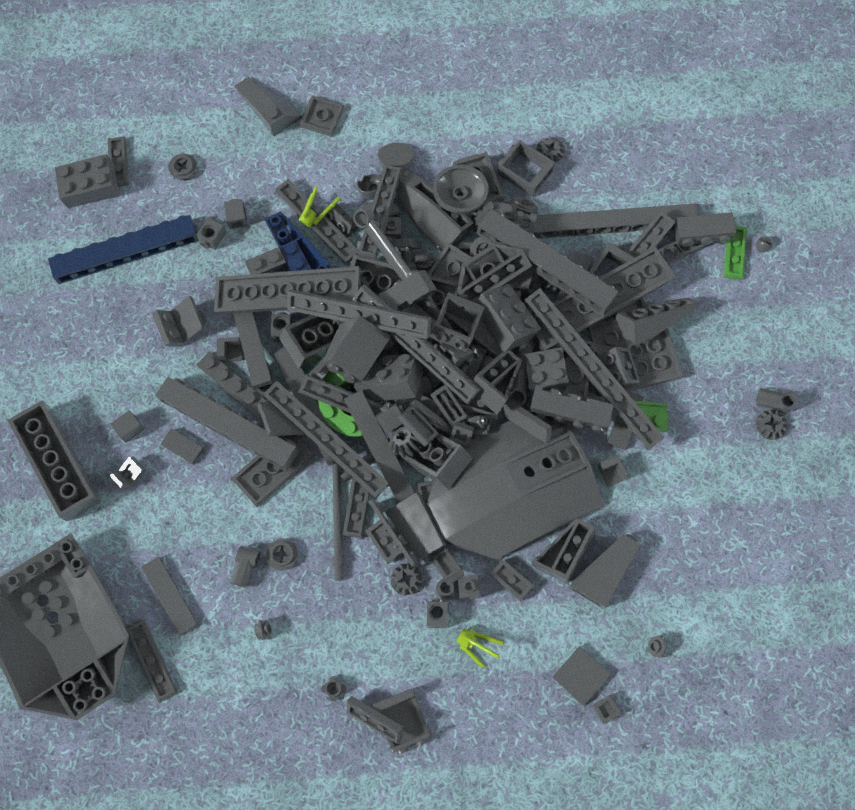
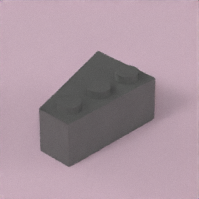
M413 270L407 275V278L394 283L393 287L380 293L378 297L395 311H402L419 303L437 290L425 270Z
M576 518L539 556L531 561L532 566L569 585L596 533L595 526Z

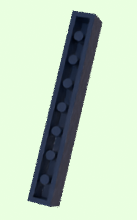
M183 215L171 221H163L155 226H146L142 230L127 232L119 237L108 238L103 242H95L83 248H75L64 254H56L54 257L48 258L52 277L58 284H62L195 243L199 239L196 235L197 231L191 216Z

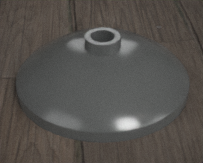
M453 165L443 169L436 176L433 184V194L437 203L447 211L459 214L470 213L480 208L486 201L488 183L484 175L477 169L467 165Z

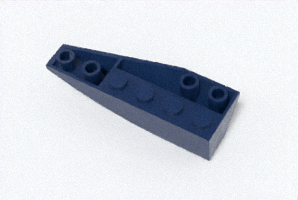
M281 211L264 219L290 271L332 268L328 260Z

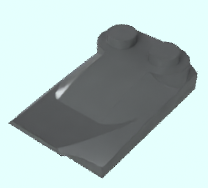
M487 152L471 155L453 162V165L473 167L484 175L488 183L486 201L500 203L504 201L503 191Z

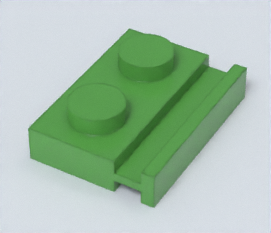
M635 401L660 432L668 431V412H666L668 404Z

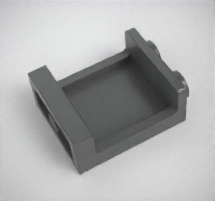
M412 688L373 704L376 711L403 726V738L399 744L387 738L391 753L396 751L397 755L409 751V745L416 743L418 747L428 742L427 738L431 735Z

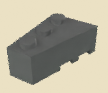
M510 350L507 352L503 351L473 379V382L481 388L475 397L497 415L507 401L509 391L512 388L514 378L522 362Z
M444 390L443 393L445 394V396L447 397V399L449 400V402L451 403L459 417L462 416L461 412L459 411V409L457 408V406L455 405L447 391ZM453 392L468 415L465 419L479 415L485 416L487 419L497 418L498 415L477 397H474L467 404ZM441 398V404L443 405L451 419L456 420V418L454 417V415L452 414L444 400ZM438 408L437 416L441 419H446Z

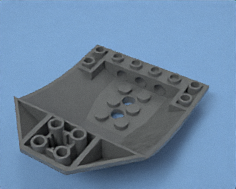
M545 418L543 421L551 426V440L548 443H544L512 421H508L489 430L488 434L471 439L468 447L461 445L473 459L449 489L434 481L426 503V507L443 540L497 560L548 532L604 506L591 464L570 428L565 423L557 424L553 422V419ZM542 460L550 461L551 468H545ZM526 467L534 470L535 474L533 477L525 475L524 469Z
M70 533L0 577V666L13 691L19 709L78 720L115 696L129 635L102 582L76 539ZM42 595H46L49 598V603L46 606H41L39 603V598ZM51 612L59 614V620L55 624L50 623L48 620Z

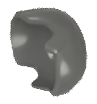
M363 175L362 180L356 182L359 193L365 199L374 200L380 175Z

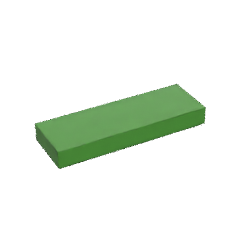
M735 226L736 234L733 240L726 243L723 278L742 280L747 227Z

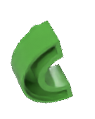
M331 371L322 379L346 390L351 384L345 381L338 373ZM318 400L321 414L330 427L347 436H363L351 413Z

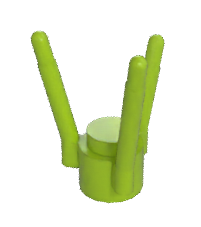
M315 186L298 220L308 227H312L313 224L317 226L319 221L341 200V197H337L316 218L317 213L310 210L318 190V186Z
M464 628L456 642L460 644L459 648L465 651L481 668H484L485 665L468 647L472 649L473 646H476L497 659L500 658V655L478 643L476 637L500 645L504 644L503 641L478 633L472 629L467 630Z

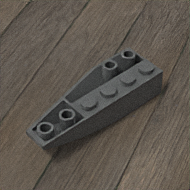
M406 169L402 170L396 197L418 230L440 251H443L447 243L455 246L467 238L474 222L465 214L453 213L441 207L434 197L432 185Z

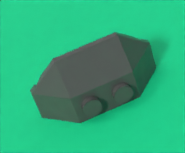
M494 243L462 264L457 292L460 297L475 303L482 293L502 286L532 265L522 249Z

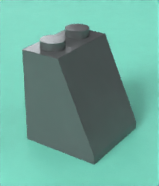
M360 315L339 325L322 364L326 365L331 372L341 375L349 383L361 381L389 341L390 336Z

